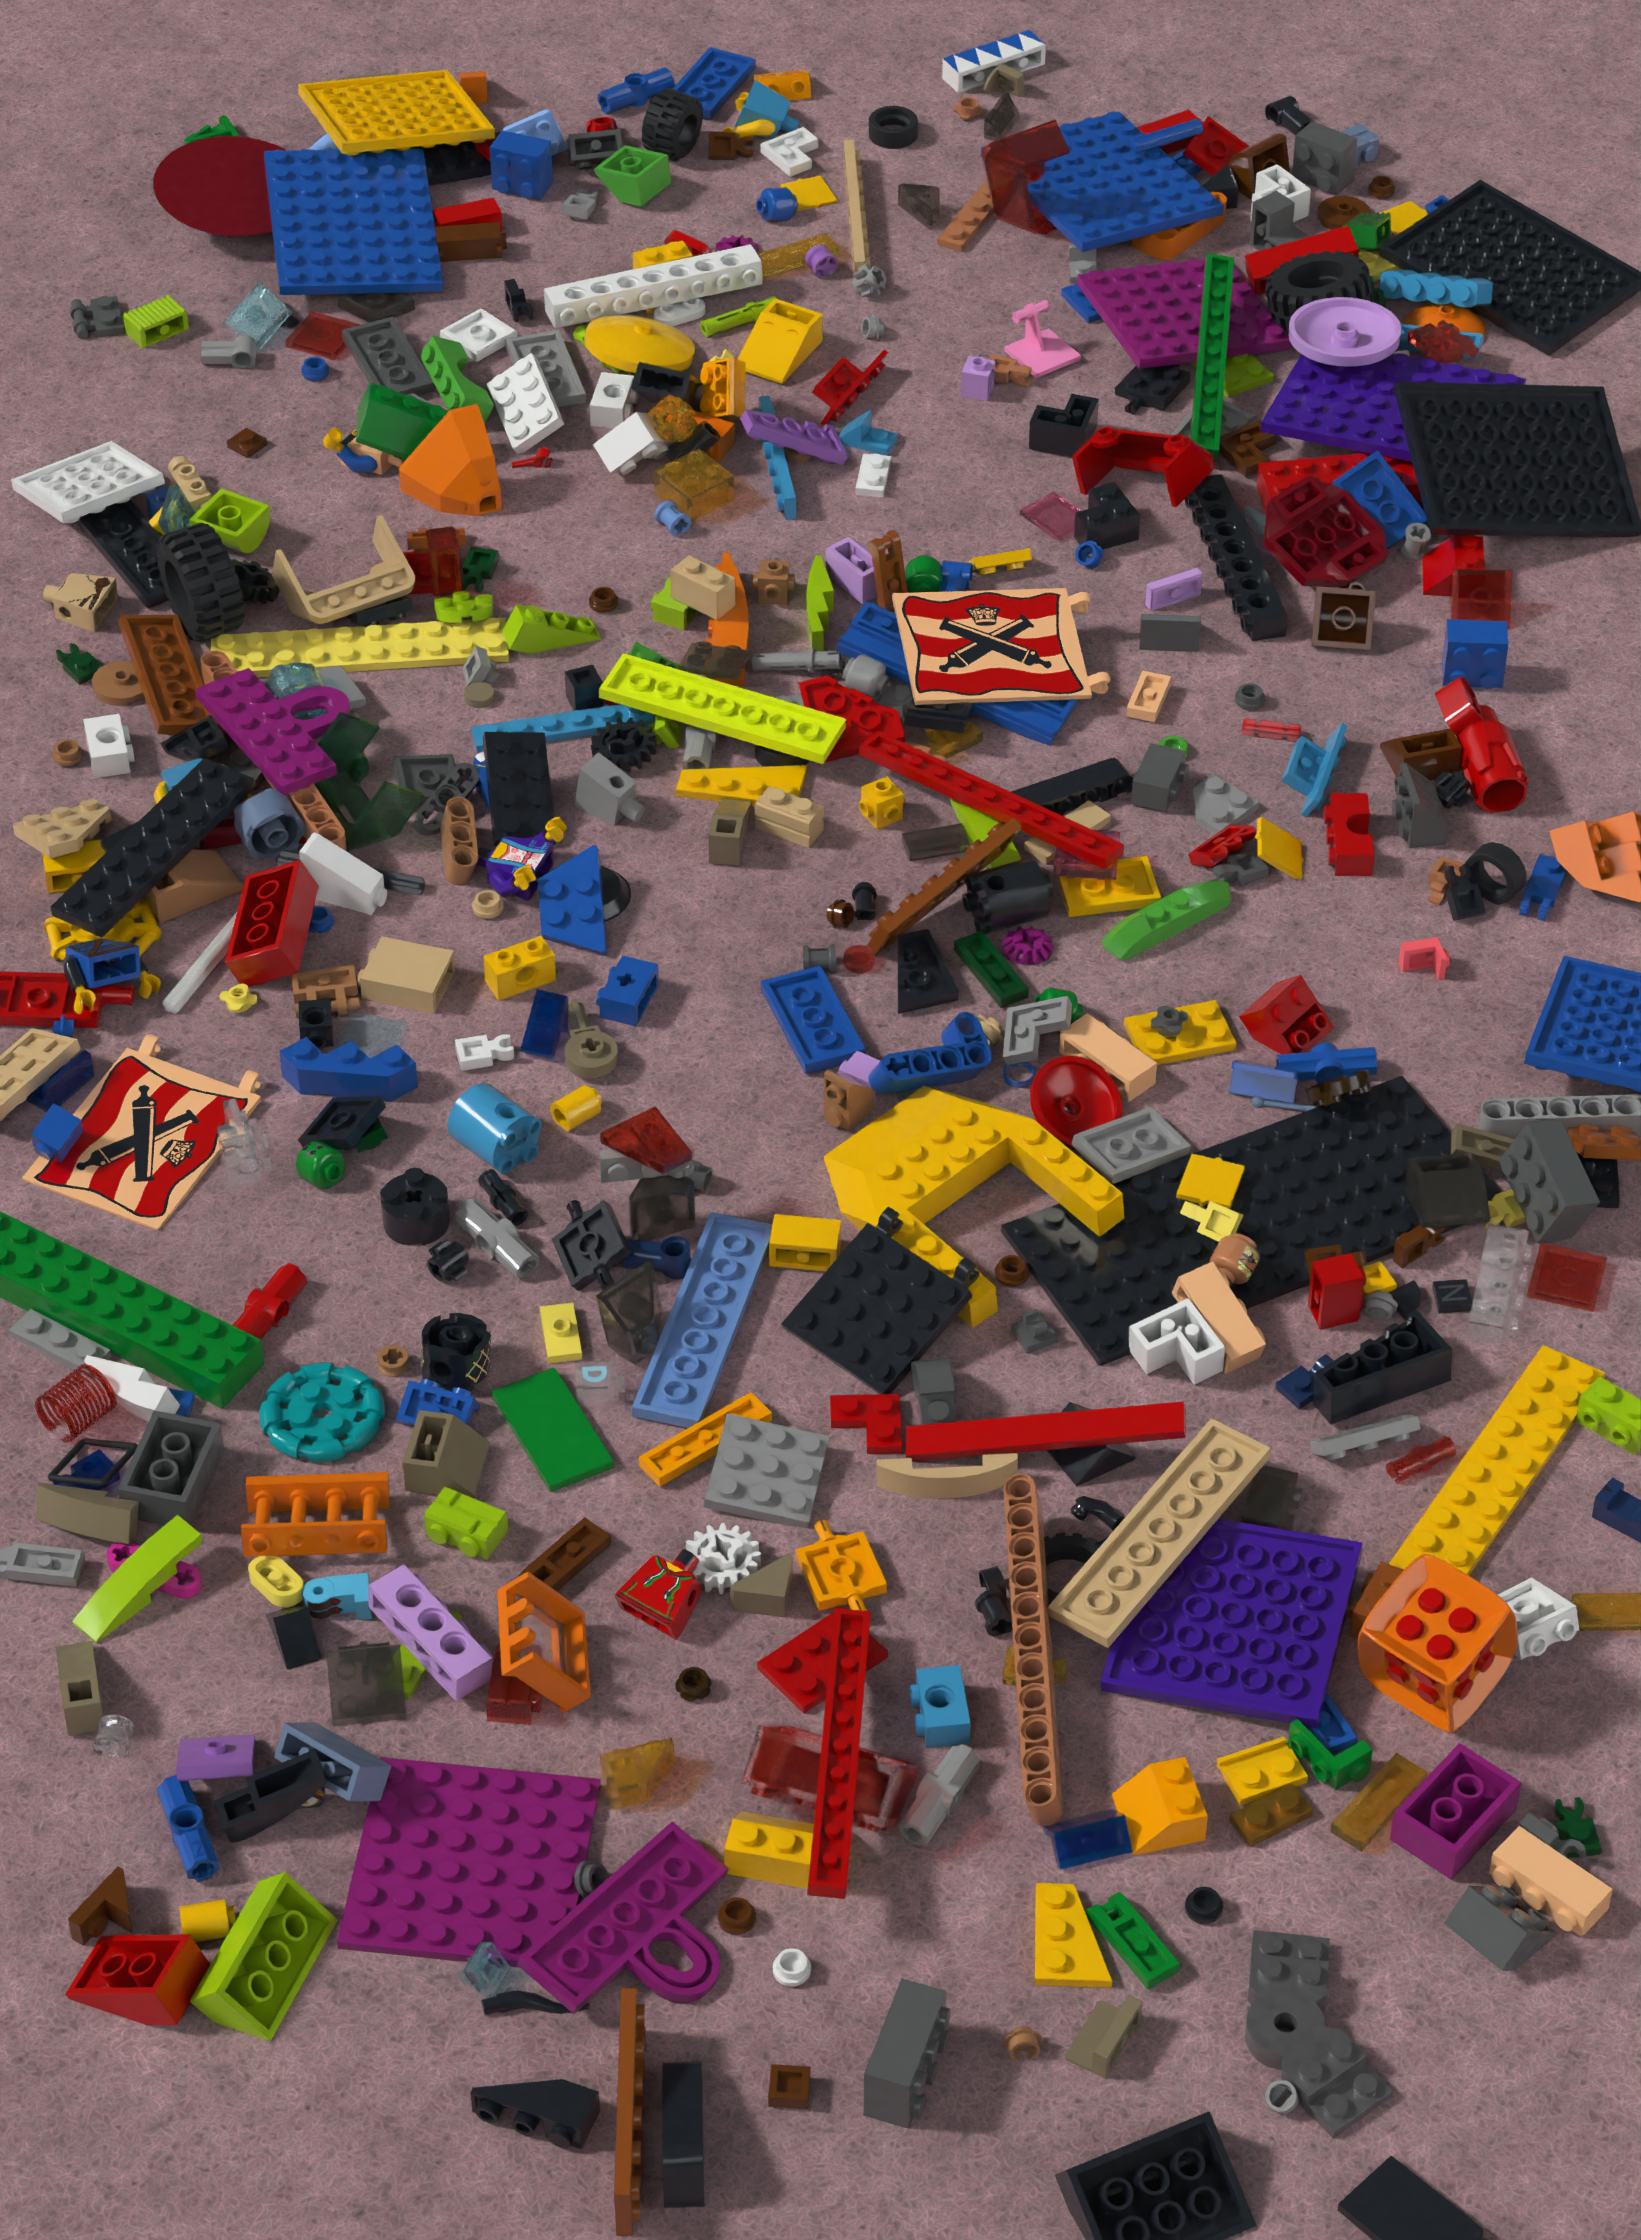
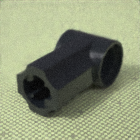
M1287 96L1269 103L1265 108L1267 120H1272L1276 123L1275 126L1283 125L1294 135H1297L1313 121L1300 111L1299 104L1293 96Z
M706 421L701 422L685 440L676 441L668 447L667 456L677 476L682 477V475L688 473L695 474L699 470L698 461L721 438L718 431Z

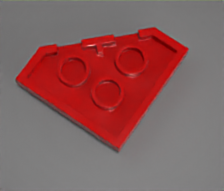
M828 675L798 682L804 707L846 719V728L825 762L859 754V745L877 731L906 743L899 711L889 706L886 708L874 702L873 698L854 688L850 690L838 684V680Z

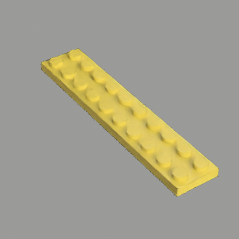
M490 617L472 622V619H462L463 623L429 621L422 623L369 625L367 627L344 626L325 629L313 628L309 630L222 634L211 638V651L224 652L237 671L249 668L257 677L310 674V671L314 669L341 665L345 672L464 665L475 646L486 649L489 660L495 663L509 662L508 645L502 633L506 624V617Z

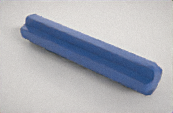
M1194 119L1138 136L1131 140V148L1135 153H1140L1201 134L1203 132V124L1199 119Z

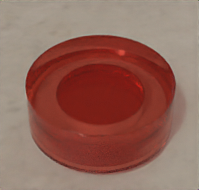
M851 946L844 952V967L852 973H867L875 966V953L867 946Z

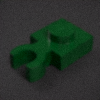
M471 546L462 567L464 574L460 580L462 590H466L470 584H475L477 593L484 589L482 580L492 579L500 560L498 550Z
M74 643L69 644L71 653L66 654L60 649L56 650L58 661L63 663V670L79 685L91 680L94 673L103 666L88 651L80 655L79 648Z
M1575 1797L1574 1810L1564 1809L1561 1800L1556 1799L1554 1813L1561 1820L1555 1822V1827L1559 1831V1839H1575L1580 1841L1586 1849V1856L1600 1855L1601 1845L1593 1818H1581L1584 1809L1582 1799ZM1575 1852L1566 1855V1858L1581 1857Z

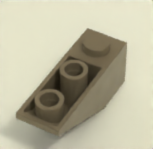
M721 799L712 816L708 835L709 863L740 866L752 801Z
M87 1641L56 1647L68 1735L73 1736L106 1730L93 1642Z

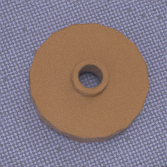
M130 661L111 662L100 667L93 675V692L103 703L125 706L129 705V702L136 700L138 702L144 699L135 669Z

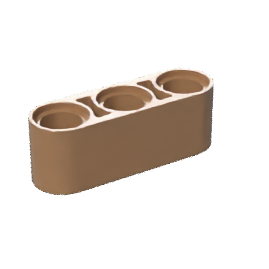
M453 797L446 804L440 824L444 874L451 884L463 885L472 879L478 861L474 808L469 800L463 797Z

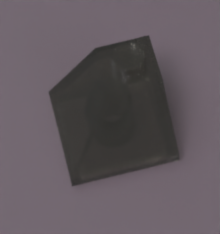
M647 1261L596 1295L608 1347L634 1365L655 1351L664 1325V1312L653 1264Z

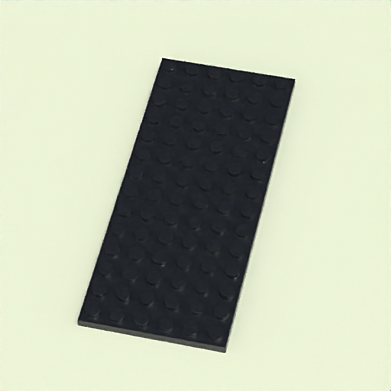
M1403 1076L1372 1086V1090L1355 1096L1353 1094L1348 1095L1337 1103L1327 1106L1321 1105L1193 1153L1213 1159L1219 1157L1222 1161L1245 1166L1230 1209L1243 1214L1236 1233L1245 1235L1253 1240L1260 1257L1249 1280L1243 1284H1233L1230 1286V1289L1236 1298L1242 1300L1246 1309L1310 1285V1276L1305 1257V1251L1308 1249L1341 1245L1342 1254L1365 1251L1368 1263L1393 1253L1395 1240L1402 1233L1410 1232L1419 1225L1424 1228L1433 1219L1437 1218L1446 1226V1229L1439 1233L1443 1234L1489 1216L1488 1214L1477 1215L1476 1211L1482 1203L1491 1201L1495 1194L1501 1192L1476 1163L1451 1157V1133ZM1191 1154L1112 1184L1123 1193L1124 1219L1100 1237L1060 1203L1001 1225V1232L1018 1256L1025 1261L1031 1274L1099 1366L1131 1354L1129 1348V1326L1177 1304L1178 1302L1172 1294L1177 1278L1208 1264L1219 1243L1197 1232L1201 1222L1180 1213L1184 1202L1187 1200L1176 1198V1193Z

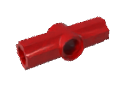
M291 1263L281 1266L263 1289L257 1287L251 1291L246 1300L244 1312L233 1326L259 1339H262L272 1326L278 1328L279 1325L276 1324L283 1316L287 1317L291 1302L307 1284L306 1275L300 1271L298 1266Z

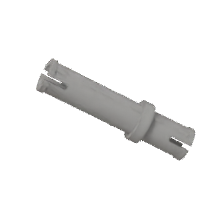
M808 649L806 652L753 653L752 657L754 672L808 670L809 673H815L816 670L842 669L843 655L838 653L837 650L816 651L815 649Z

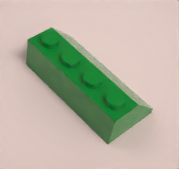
M370 382L358 406L356 442L406 460L449 410L439 405H432L418 400L414 396L396 392L387 386H380Z

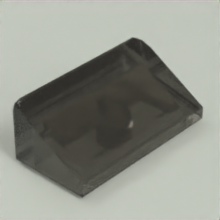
M1005 92L984 119V138L987 140L1003 141L1021 117L1009 93Z

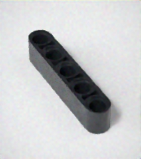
M1110 758L1011 792L1062 816L1064 812L1075 810L1088 800L1092 803L1097 801L1104 802L1118 797L1117 794L1123 792L1130 793L1134 778L1118 759Z

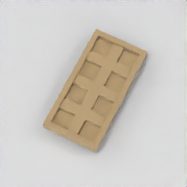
M32 1028L0 1055V1122L17 1105L23 1103L34 1090L46 1083L49 1077L59 1068L69 1063L71 1058L81 1050L77 1039Z

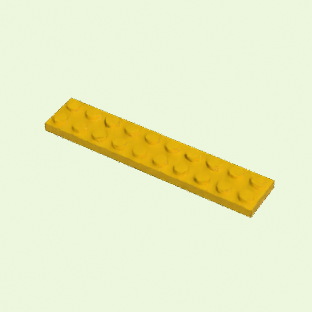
M1542 1345L1389 1564L1404 1570L1417 1557L1422 1554H1428L1470 1575L1576 1421L1580 1396L1599 1376L1604 1378L1605 1372Z

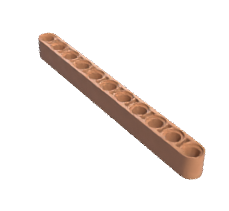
M209 651L201 657L204 685L238 672L224 652ZM267 779V781L269 782V784L271 785V787H272V788H275V787L271 784V782ZM314 784L285 795L291 801L305 824V838L307 840L314 832L347 852L345 830Z
M1015 1474L1007 1479L1003 1490L1023 1796L1034 1823L1040 1826H1050L1058 1822L1063 1815V1797L1051 1628L1047 1608L1049 1600L1042 1504L1034 1479L1027 1474Z

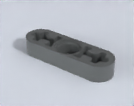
M469 763L457 764L420 807L414 819V827L419 834L434 835L441 830L440 824L446 806L440 803L438 799L440 794L448 793L453 797L467 799L473 792L479 780V772L475 766ZM467 774L470 777L469 781H464L459 789L455 787L460 776L463 777ZM435 809L438 813L434 822L428 825L424 824V819H428Z

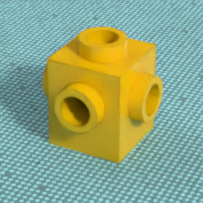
M888 776L861 786L860 811L876 829L903 819L904 792Z

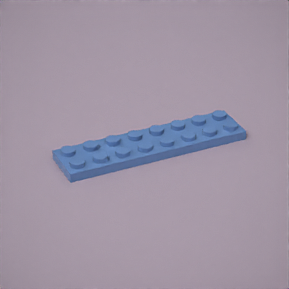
M710 1212L632 1405L633 1417L689 1428L704 1419L769 1252L772 1224Z

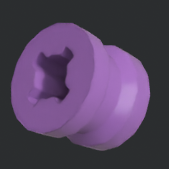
M825 245L813 246L805 256L806 265L813 270L818 278L834 274L837 271L838 260Z

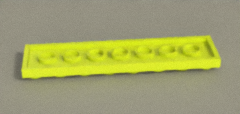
M624 653L599 688V698L820 764H824L846 728L845 718Z

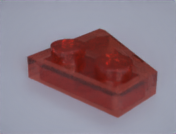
M656 1106L600 1132V1142L603 1145L661 1174L692 1160V1151Z

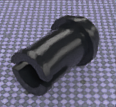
M868 882L858 883L852 891V898L856 905L855 916L857 920H873L876 916L874 900L876 899L877 892L873 885Z

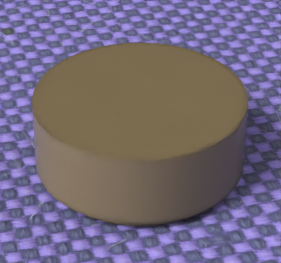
M475 682L468 685L464 690L466 704L474 708H484L491 705L495 698L494 688L485 682Z

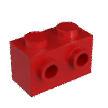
M1351 1253L1333 1256L1312 1263L1308 1307L1320 1330L1358 1322L1359 1311L1363 1308L1362 1287L1366 1285V1275L1363 1267L1357 1265Z

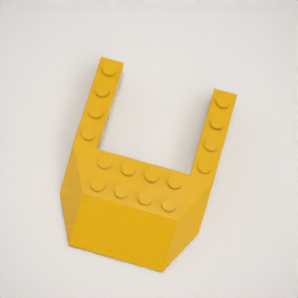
M927 1086L919 1088L824 1156L841 1214L862 1230L867 1223L876 1227L882 1212L887 1207L892 1208L899 1213L898 1218L903 1221V1225L891 1238L950 1278H953L956 1267L964 1258L924 1224L1010 1162L1099 1237L1124 1219L1123 1193L1034 1119L990 1103ZM981 1273L977 1280L968 1287L973 1297L958 1314L972 1328L998 1312L996 1286Z

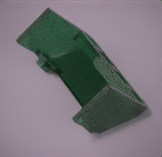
M340 711L318 743L320 748L336 764L337 775L314 783V785L343 826L347 852L397 836L425 796L423 793L384 781L370 801L359 784L369 771L368 758L363 751L379 730V726Z

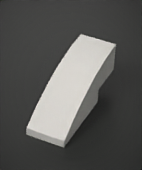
M89 1355L84 1359V1362L105 1391L133 1415L149 1422L153 1411L176 1414L180 1406L178 1401L167 1387L156 1385L144 1368Z

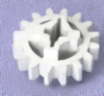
M725 1523L720 1524L719 1530H714L713 1527L708 1525L706 1526V1534L696 1531L694 1532V1541H686V1550L693 1553L700 1561L691 1574L696 1577L699 1585L701 1583L705 1584V1592H709L713 1587H716L719 1594H723L725 1588L758 1571V1566H761V1552H759L758 1541H751V1533L749 1531L742 1535L739 1534V1526L737 1525L732 1530H726Z

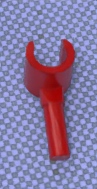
M542 447L538 449L536 457L511 462L512 468L534 465L541 468L543 460L549 457L550 449ZM547 458L544 468L550 467L552 458Z

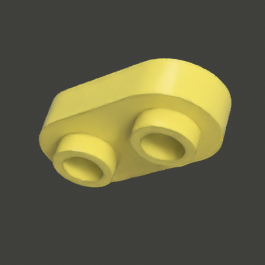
M275 1555L259 1556L250 1562L248 1571L251 1584L272 1604L289 1608L302 1601L303 1579L280 1557Z

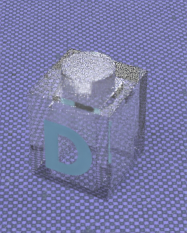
M617 1360L575 1362L576 1393L579 1407L581 1409L619 1407V1395L625 1394L624 1374H617Z

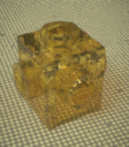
M668 395L648 412L656 423L654 427L656 432L664 440L667 439L677 443L685 441L692 435V430L698 426L694 419L695 412L688 403L683 402L681 398Z

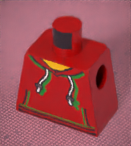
M682 1549L672 1563L658 1555L652 1556L616 1592L615 1597L620 1608L677 1640L683 1632L701 1595L699 1583L696 1577L691 1574L700 1562L699 1559L686 1549Z

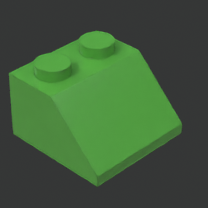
M624 145L594 168L595 174L620 202L642 207L672 183L668 154Z

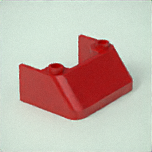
M1112 427L1098 429L1072 456L1081 494L1086 495L1089 489L1094 488L1115 466L1125 469L1161 472L1165 474L1172 507H1177L1215 468L1213 455L1191 438L1185 437L1182 434L1167 435L1113 429Z

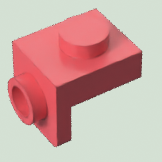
M1438 937L1403 942L1400 947L1399 965L1402 972L1433 967L1438 980L1445 979L1446 968L1450 967V956L1448 950L1442 948Z

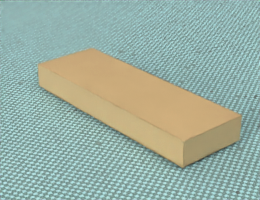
M1089 800L1064 816L1094 831L1099 830L1111 821L1109 813ZM1032 837L1024 843V850L1044 864H1048L1066 852L1036 837Z

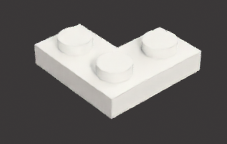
M802 127L761 143V153L788 176L792 177L812 169V159L804 153L818 148V138Z

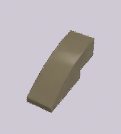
M39 1483L37 1488L36 1518L50 1525L84 1536L129 1544L137 1535L139 1501L108 1497V1492Z

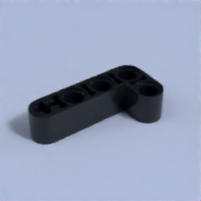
M702 2061L662 2062L664 2208L705 2207Z

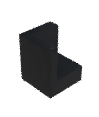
M593 664L565 671L566 697L574 711L604 706V699L599 698V688L603 682Z

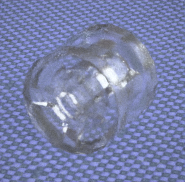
M115 1714L101 1717L97 1725L99 1735L94 1739L93 1751L103 1758H126L131 1748L129 1740L132 1739L135 1731L132 1721L124 1716Z

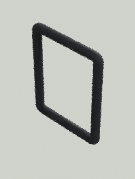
M81 1439L49 1473L48 1479L53 1482L105 1486L134 1455L138 1445L131 1442ZM85 1444L129 1449L103 1479L58 1475Z

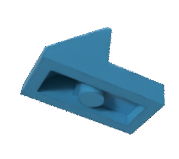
M868 410L846 424L838 435L842 445L885 456L889 454L898 440L897 433L872 427V410Z

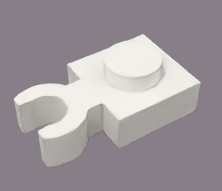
M508 1034L499 1035L491 1041H488L487 1035L455 1040V1050L461 1071L493 1066V1059L502 1061L514 1059V1048L511 1046V1038Z

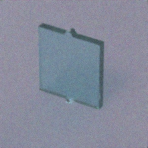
M352 1013L346 1028L341 1030L342 1037L337 1048L353 1041L367 1056L374 1057L396 1044L402 1043L400 1037L406 1022Z

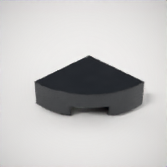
M1414 1280L1389 1292L1398 1304L1397 1312L1405 1321L1408 1314L1418 1310L1421 1292Z

